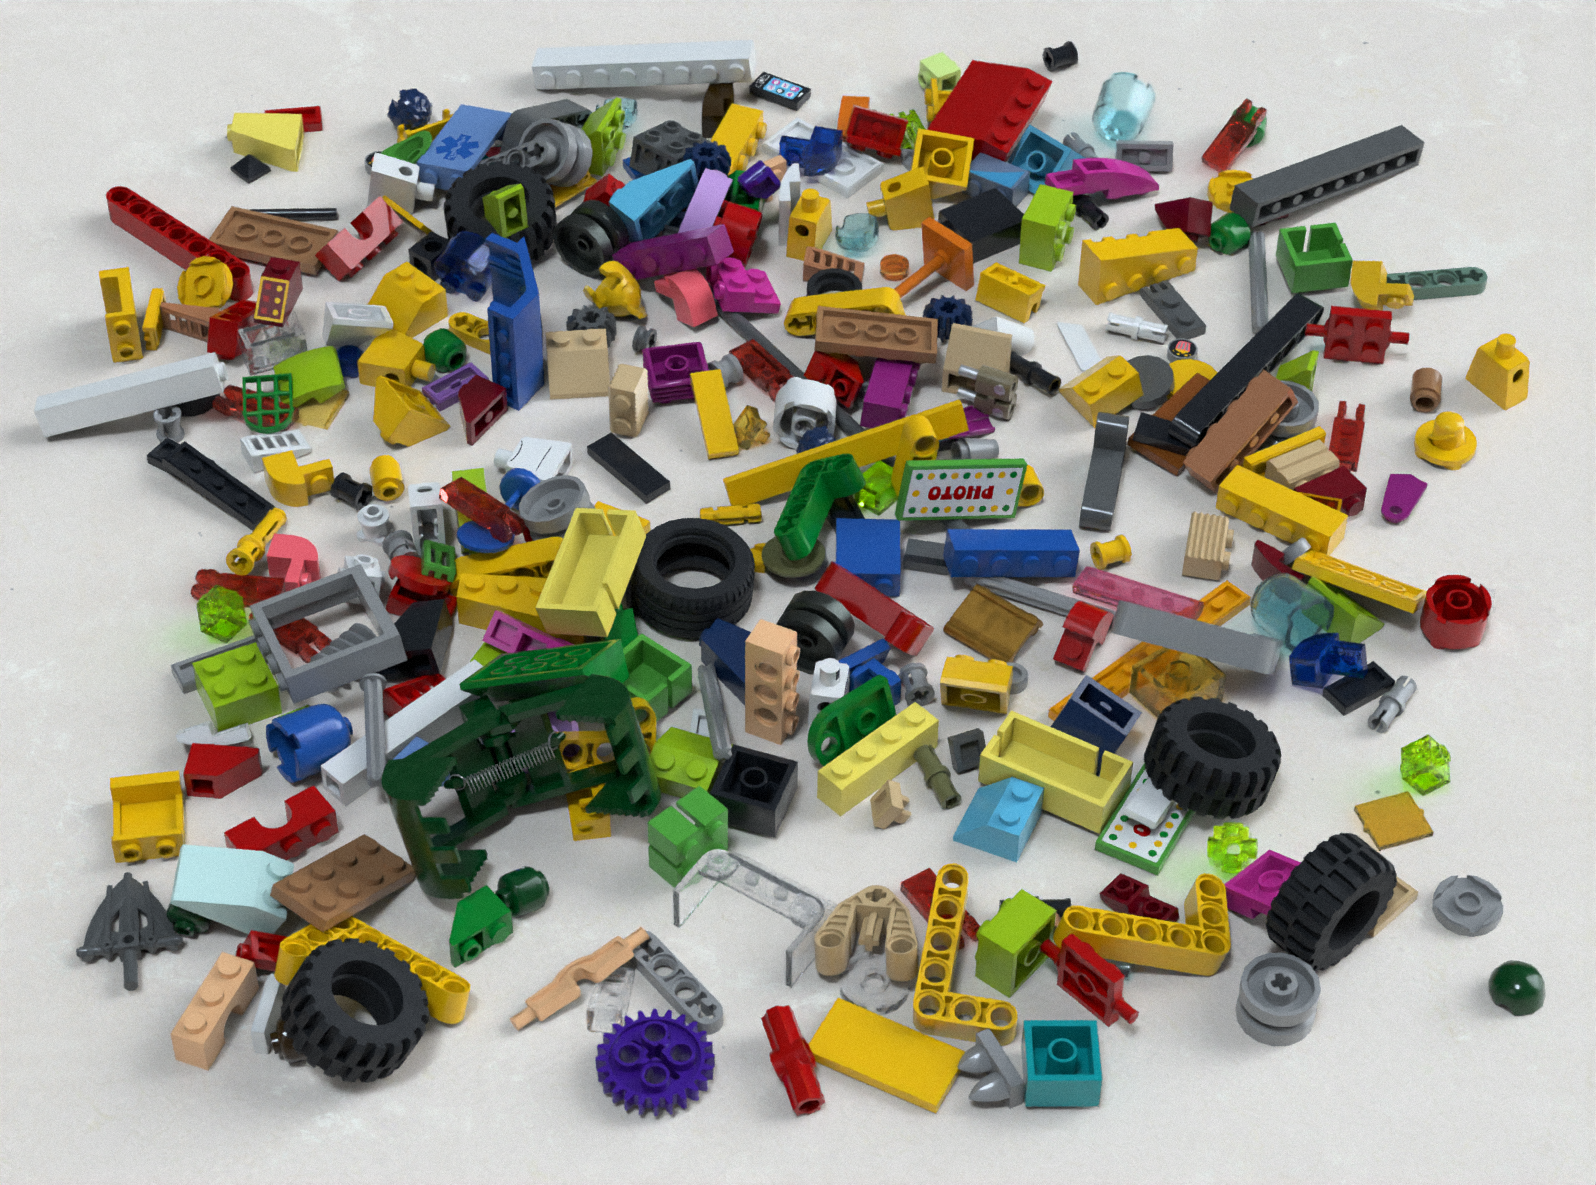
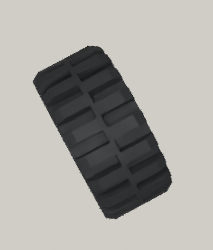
M494 161L492 165H487V163L480 164L478 169L473 170L471 168L464 172L463 178L458 177L452 183V187L448 189L445 196L446 201L444 202L447 236L454 243V252L460 255V258L466 263L470 264L473 262V266L482 270L484 267L488 268L486 258L490 255L489 245L485 244V239L491 233L499 234L489 222L480 219L485 215L483 197L507 185L521 184L524 187L528 227L507 237V239L518 243L524 237L530 260L535 259L537 261L542 257L544 250L547 251L553 244L554 229L557 226L553 190L546 183V179L539 173L535 174V170L527 166L524 168L520 167L519 163L510 162V164H503V161Z
M1192 697L1190 700L1187 698L1180 699L1164 708L1158 716L1144 753L1147 775L1151 778L1153 786L1157 790H1162L1164 797L1169 801L1173 799V801L1178 803V807L1186 811L1190 809L1195 811L1196 815L1203 817L1211 815L1214 816V819L1222 820L1228 816L1231 819L1240 818L1244 814L1247 816L1256 811L1266 801L1281 764L1280 758L1282 755L1279 743L1274 733L1268 731L1267 724L1262 720L1254 718V714L1250 711H1243L1237 708L1238 705L1231 702L1226 704L1220 702V699L1210 698L1205 700L1202 697Z
M1353 833L1335 834L1329 837L1328 841H1322L1318 844L1313 852H1309L1303 858L1304 860L1291 871L1289 878L1283 882L1279 888L1278 895L1273 898L1272 908L1266 916L1267 922L1265 925L1270 940L1287 954L1299 957L1311 965L1314 971H1323L1328 969L1329 966L1336 965L1340 962L1341 958L1347 957L1352 952V949L1365 939L1366 934L1378 923L1377 920L1387 909V903L1394 894L1393 888L1397 885V874L1394 865Z
M346 938L342 943L341 939L327 942L325 945L318 946L306 957L285 989L282 997L281 1018L283 1021H286L283 1027L287 1037L294 1040L292 1043L293 1048L298 1054L303 1053L308 1058L306 1062L313 1068L317 1065L325 1070L323 1074L332 1078L336 1075L341 1076L342 1081L356 1082L357 1079H360L361 1083L372 1082L377 1078L384 1079L391 1075L394 1070L399 1069L426 1031V1024L429 1021V1009L427 1007L429 1003L425 990L421 991L420 989L422 982L418 975H413L410 972L411 966L404 959L402 961L394 956L395 952L388 948L383 950L377 947L378 943L369 940L365 941V943H360L359 939ZM333 995L348 997L360 1003L371 1013L377 1025L365 1024L350 1017L340 1008Z

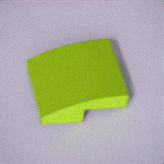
M334 346L302 352L273 367L275 374H292L294 409L312 397L321 404L345 389L337 350ZM289 380L278 381V390L289 391ZM280 396L281 406L284 409L290 408L289 396Z

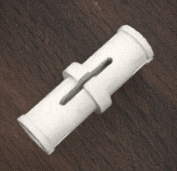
M1109 313L1107 319L1109 323L1106 324V331L1130 335L1131 339L1135 340L1139 337L1165 343L1167 336L1165 333L1168 332V325L1144 321L1143 317L1139 316L1130 318Z

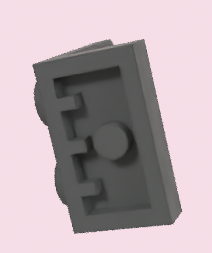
M668 120L633 137L629 166L648 175L681 163L684 160L686 148L692 147L694 142L699 144L703 143L704 140L707 143L712 142L703 138L701 134L682 127L678 122Z

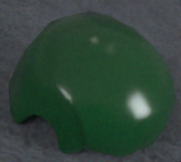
M1509 960L1495 968L1490 975L1488 988L1497 1006L1500 1004L1508 1006L1515 1016L1533 1014L1543 1006L1545 983L1541 974L1533 965L1522 961Z

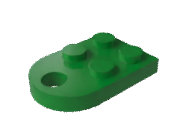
M880 674L829 704L817 714L810 726L807 738L808 751L815 762L822 766L827 765L897 715L888 678ZM829 737V745L822 751V743Z

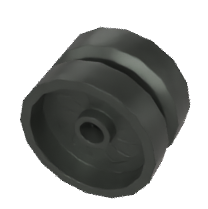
M588 200L582 202L574 209L571 215L566 216L557 224L554 229L553 240L558 253L572 269L583 275L594 276L600 274L598 269L601 265L614 260L613 254L628 245L629 235L622 219L611 207L600 201Z
M802 591L795 594L776 625L797 632V647L800 648L797 670L807 674H814L815 665L818 661H823L827 658L838 661L842 651L852 638L855 628L850 612L842 603L830 595L818 591Z

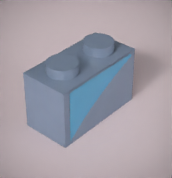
M980 152L970 163L967 189L962 191V193L974 197L997 188L1017 207L1028 194L1030 171Z

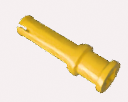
M279 508L270 509L253 532L240 538L237 548L232 549L227 554L226 564L233 573L242 576L247 575L253 570L254 562L263 558L265 546L273 538L274 533H277L287 521V516L283 510Z

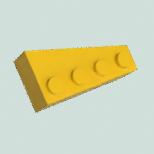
M1180 228L1150 231L1146 236L1140 237L1136 233L1127 234L1126 238L1116 240L1113 236L1103 237L1100 242H1093L1091 239L1082 240L1078 286L1095 305H1099L1139 291L1140 288L1150 287L1152 284H1158L1161 281L1194 271L1198 247Z
M461 573L456 596L459 624L487 630L495 610H500L547 633L536 611V605L547 578ZM549 634L574 645L585 644L587 641V636Z

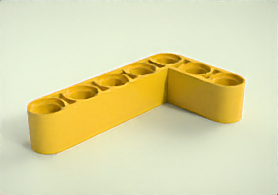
M913 417L903 427L891 476V484L897 497L899 496L906 461L936 460L939 441L926 417ZM1027 465L1018 506L1035 505L1044 496L1045 490L1034 468L1030 465Z
M949 863L939 869L936 878L913 999V1024L919 1032L971 1042H976V1033L990 1028L999 1044L1005 1046L1010 1044L1016 1036L1017 1011L1011 1003L1002 1000L951 992L968 899L969 876L967 870L962 865ZM955 883L958 884L959 887L949 888L946 886V884ZM950 914L953 915L954 918L943 919L940 917V915ZM937 945H944L948 947V949L944 951L935 950L934 947ZM930 977H939L942 979V981L938 983H933L928 981L927 979ZM924 1009H933L937 1013L933 1015L923 1014L921 1011ZM962 1014L970 1015L972 1019L969 1021L959 1020L957 1017ZM997 1020L1006 1021L1008 1025L1004 1027H999L994 1025L993 1022Z
M1209 873L1199 875L1184 901L1185 924L1084 906H1070L1064 911L1054 931L1053 940L1061 949L1062 940L1072 933L1082 942L1090 944L1095 952L1104 959L1211 976L1219 970L1231 947L1226 888L1222 880L1215 875Z
M353 916L325 932L309 924L280 942L274 977L284 985H289L306 957L318 946L325 945L327 942L341 939L342 943L346 938L359 939L360 943H365V941L369 940L378 943L377 947L383 950L386 948L395 952L394 956L400 961L404 959L411 966L410 972L413 975H418L422 982L420 989L426 992L430 1016L449 1024L459 1023L464 1019L471 988L470 983L466 979Z

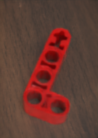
M833 561L830 562L814 588L816 591L830 595L842 603L850 614L885 636L884 639L907 654L918 656L935 629Z

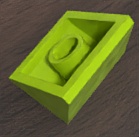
M1313 576L1308 581L1303 614L1348 650L1381 630L1385 625L1340 588Z

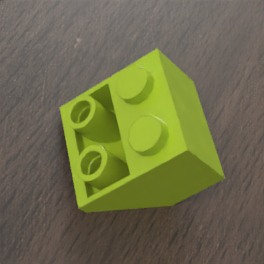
M616 97L591 113L581 129L586 133L591 142L592 159L588 169L590 174L604 176L608 167L613 166L618 150H622L625 145L626 134L623 133L622 129L625 111L622 110V98Z

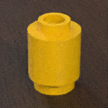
M381 455L376 457L369 468L373 493L378 499L383 501L397 499L404 492L400 465L392 456Z

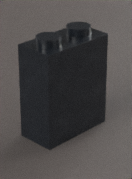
M993 188L939 210L938 222L972 243L974 264L1019 245L1024 214L997 188Z

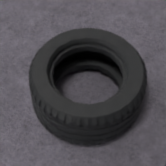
M681 518L656 526L646 534V539L631 575V598L635 609L644 620L658 630L683 638H700L704 629H709L717 618L735 625L748 612L752 602L755 570L753 554L747 543L736 532L712 520ZM692 567L706 569L715 573L723 581L713 586L695 589L679 587L666 581L662 575L674 569Z

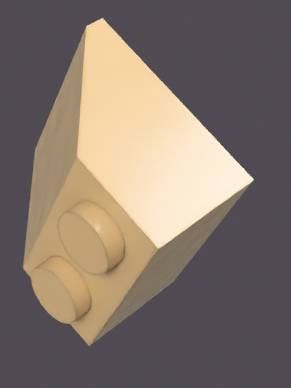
M606 329L545 332L550 400L608 396L610 377Z

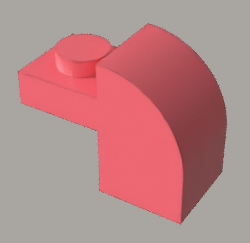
M697 269L664 274V277L654 281L656 292L673 299L677 320L696 327L718 316L712 291L705 278Z
M274 533L267 553L269 576L271 579L285 580L286 592L321 579L318 552L309 540L300 536Z

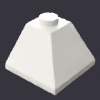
M337 302L325 303L322 337L326 345L334 346L337 350H345L348 346L356 347L393 329V321L385 306Z

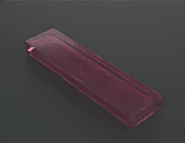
M1089 566L1084 568L1072 585V593L1115 607L1118 606L1119 600L1195 620L1203 612L1204 602Z

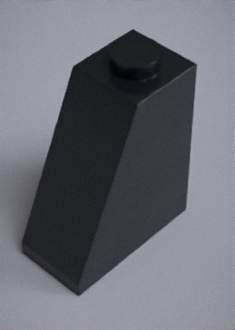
M445 599L413 602L394 623L400 634L407 661L376 672L384 676L386 680L434 675L441 672L453 626Z

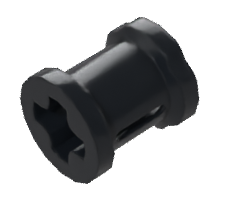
M1068 41L1061 47L1054 49L1051 47L1044 48L1043 61L1048 71L1052 72L1057 70L1059 66L1066 64L1070 66L1076 65L1078 62V52L1073 42Z
M344 472L338 474L330 489L332 497L350 502L356 510H361L368 505L373 492L370 484H361L353 480L351 475Z

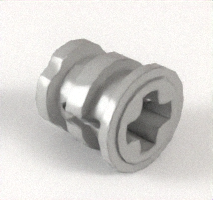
M394 531L386 536L382 542L383 551L388 555L390 561L393 557L400 555L421 558L408 531Z

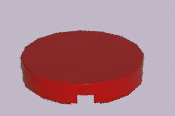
M400 555L393 557L388 568L390 578L393 580L396 576L400 579L399 584L409 591L426 596H436L437 591H441L440 593L445 595L450 590L451 582L447 581L446 574H442L441 579L434 578V571L429 570L428 576L421 574V558Z

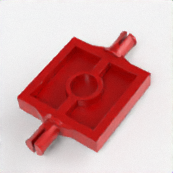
M1331 306L1330 315L1325 325L1307 323L1305 336L1323 337V359L1383 364L1385 352L1390 343L1408 345L1410 333L1392 331V311Z
M1072 933L1062 940L1061 949L1050 939L1045 940L1041 944L1040 952L1048 956L1056 965L1058 972L1057 985L1106 1026L1110 1027L1119 1019V1015L1128 1024H1132L1138 1018L1139 1012L1126 1003L1122 997L1124 975L1116 965L1108 963L1098 955L1090 944L1082 942Z

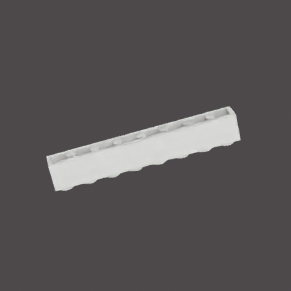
M753 40L537 48L532 64V72L536 90L738 83L753 81L757 61Z

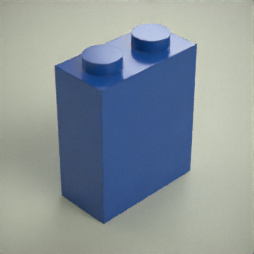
M836 518V563L886 596L900 597V521L897 519Z

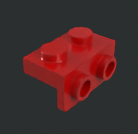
M853 105L844 138L846 142L850 143L849 147L865 151L866 148L877 150L876 154L884 158L892 159L893 155L900 157L902 152L900 148L908 120Z

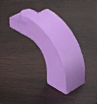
M705 168L678 233L713 226L733 180L720 171Z

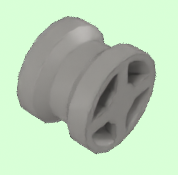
M731 353L723 356L719 362L714 360L707 364L709 371L721 369L725 388L728 387L729 383H738L743 379L741 364Z

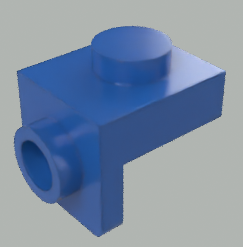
M875 658L864 665L856 667L850 674L849 692L880 674L888 678L894 706L900 703L901 679L893 670L887 669Z

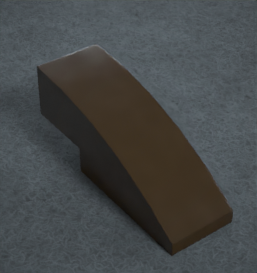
M733 83L709 84L702 103L703 138L713 137L731 104H734Z

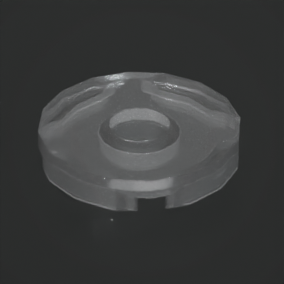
M873 951L863 952L851 957L847 968L840 974V995L845 1001L878 1015H886L898 1010L906 1002L910 992V980L899 982L888 977L886 974V953L882 952V955H873ZM869 979H879L884 984L879 987H871L866 984V981Z

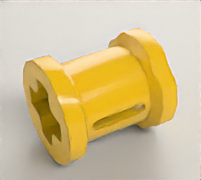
M1122 534L1117 535L1115 540L1105 543L1096 541L1091 543L1090 546L1092 561L1099 570L1105 569L1108 564L1121 561L1126 563L1131 560L1130 544Z

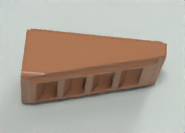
M807 246L803 263V281H808L813 274L821 270L835 268L854 271V275L862 283L865 263Z
M161 302L160 305L163 327L165 329L208 342L209 317L220 312V308ZM170 315L175 316L176 320H171Z

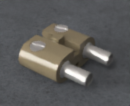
M961 364L958 374L976 380L975 391L959 387L957 397L974 402V408L979 411L994 415L997 418L1010 420L1017 402V394L1015 392L1018 388V376L986 365H982L978 370Z

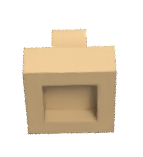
M888 779L870 799L874 826L886 829L893 820L903 824L911 817V812L904 810V807L910 801L908 797L901 795L900 783Z

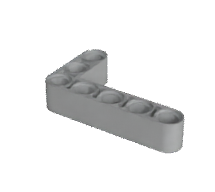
M1119 600L1111 633L1263 674L1275 673L1283 644L1282 640L1256 633L1247 634Z

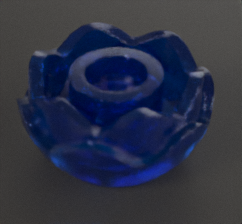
M345 345L337 349L343 377L357 378L359 376L357 361L364 353L362 349L354 345Z

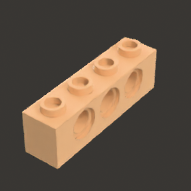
M763 619L759 620L745 641V732L782 745L788 734L792 735L795 732L799 722V716L796 715V707L799 701L796 685L800 677V671L797 670L800 648L797 647L796 631Z

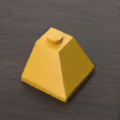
M381 375L377 377L373 422L381 430L380 436L385 441L393 445L397 442L410 447L448 430L450 427L449 423L420 390Z

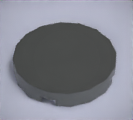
M1151 355L1137 356L1127 360L1139 372L1143 396L1130 404L1132 408H1153L1168 399L1167 395L1175 387L1174 373L1169 363L1160 357Z

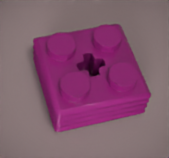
M701 342L651 347L642 350L643 368L648 371L647 384L652 402L665 404L679 399L689 398L695 400L690 373L709 371Z

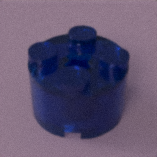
M459 232L457 236L451 238L435 261L434 268L436 274L441 280L440 285L446 289V293L454 294L457 291L466 294L469 299L478 302L492 285L491 269L487 267L488 262L486 260L490 255V250L485 245L483 237L472 232Z

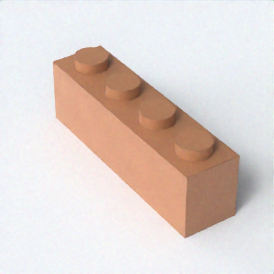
M1265 370L1258 377H1254L1240 398L1234 400L1228 406L1226 414L1219 422L1214 423L1208 429L1205 438L1198 446L1193 447L1188 452L1183 464L1189 474L1218 494L1219 485L1235 466L1239 465L1242 467L1244 457L1254 454L1298 403L1292 389Z

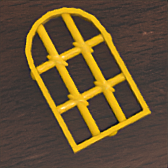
M383 195L382 199L426 234L432 231L387 196Z

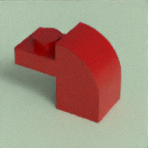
M1082 601L1076 602L1062 626L1065 630L1053 660L1085 672L1096 644L1103 645L1114 614Z

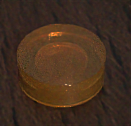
M886 255L880 261V274L883 278L890 281L902 280L909 274V261L902 255Z

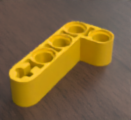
M879 287L794 298L787 311L784 327L786 331L795 336L815 334L818 306L897 315L906 314L898 292L889 287Z
M549 537L512 545L507 550L496 553L480 552L456 558V574L449 588L450 593L455 597L457 596L461 573L548 578L563 538Z
M639 697L631 698L635 711L639 709L647 711L646 718L639 722L650 756L656 742V715L647 700ZM606 731L563 732L566 738L559 745V749L566 769L588 768L595 766V764L615 760L613 751L606 756L596 754L600 745L610 743ZM577 744L580 748L576 755L567 757L562 754L567 745Z

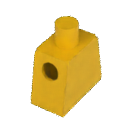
M923 167L882 181L880 183L882 199L866 202L869 219L886 216L889 229L893 231L922 228L921 222L929 216L935 220L929 183Z
M815 189L803 190L799 201L790 214L786 257L804 261L807 246L822 249L832 231L831 201L828 198L819 196V192Z
M394 329L377 336L357 361L360 384L375 387L376 379L379 375L411 387L417 378L430 382L436 370L435 364L426 362L422 342Z
M1507 333L1499 335L1477 349L1465 377L1467 381L1504 411L1527 399L1530 366L1528 357L1515 348L1516 338Z

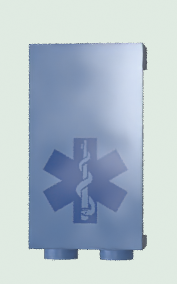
M461 104L433 140L426 153L417 161V165L420 167V182L435 184L434 188L448 190L458 177L463 178L464 172L471 168L473 170L476 168L496 140H503L507 121L512 113Z

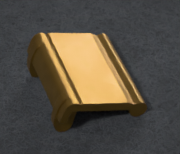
M976 584L951 616L950 620L945 624L943 631L989 659L1008 663L1013 662L1015 655L1030 636H1034L1044 624L1032 613L1022 610L991 592L985 586Z

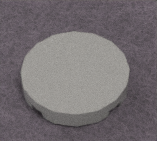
M1455 875L1439 883L1434 891L1432 911L1437 921L1449 931L1470 937L1486 935L1497 927L1502 918V897L1490 882L1480 877L1467 875V878H1458V875Z

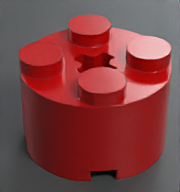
M724 200L719 216L716 217L713 226L725 224L734 250L727 257L740 260L743 267H746L760 229L763 214L755 209Z
M1446 575L1435 580L1434 585L1427 590L1420 616L1421 629L1429 639L1430 645L1436 649H1466L1478 646L1484 635L1491 611V596L1483 585L1480 584V587L1471 583V578L1463 575Z

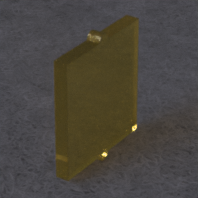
M341 390L321 404L312 397L295 408L292 421L301 423L302 426L310 425L328 430L350 396L349 391ZM289 413L281 414V418L286 419Z
M1409 791L1354 806V811L1363 824V832L1369 834L1378 851L1433 836L1434 831L1424 817V810L1419 809Z

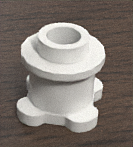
M370 504L358 512L357 518L358 522L362 525V530L357 532V539L360 542L369 541L377 546H382L385 537L393 532V524L388 521V510L384 506Z

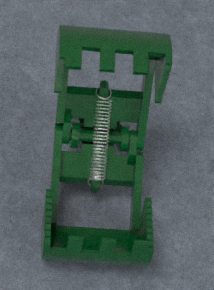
M591 674L584 683L499 706V710L496 709L487 695L459 706L464 721L463 724L405 758L392 759L387 762L381 777L382 787L422 891L429 896L440 899H463L464 893H470L472 890L470 883L474 881V877L481 870L480 867L484 865V861L488 860V854L486 849L457 850L455 846L509 814L507 806L517 808L606 783L585 807L586 813L595 812L596 814L603 813L604 815L610 813L611 815H625L626 817L632 815L633 817L639 816L640 818L649 817L661 800V790L628 689L623 683L611 677ZM558 710L555 714L557 719H560L562 722L568 720L569 722L576 721V723L580 721L583 723L590 722L591 724L595 722L598 724L603 723L615 760L568 773L559 749V745L566 738V735L563 732L556 733L553 731L547 713ZM526 767L528 768L533 783L527 784L528 780L525 772L523 771V768H525L526 771ZM450 774L449 780H446L445 777ZM443 781H445V789L456 790L465 818L450 827L444 817H422L419 806H426L427 803L432 801L431 798L435 796V792L439 791L438 787L442 786ZM492 782H493V784L495 785V787L497 788V790H495V791H494Z

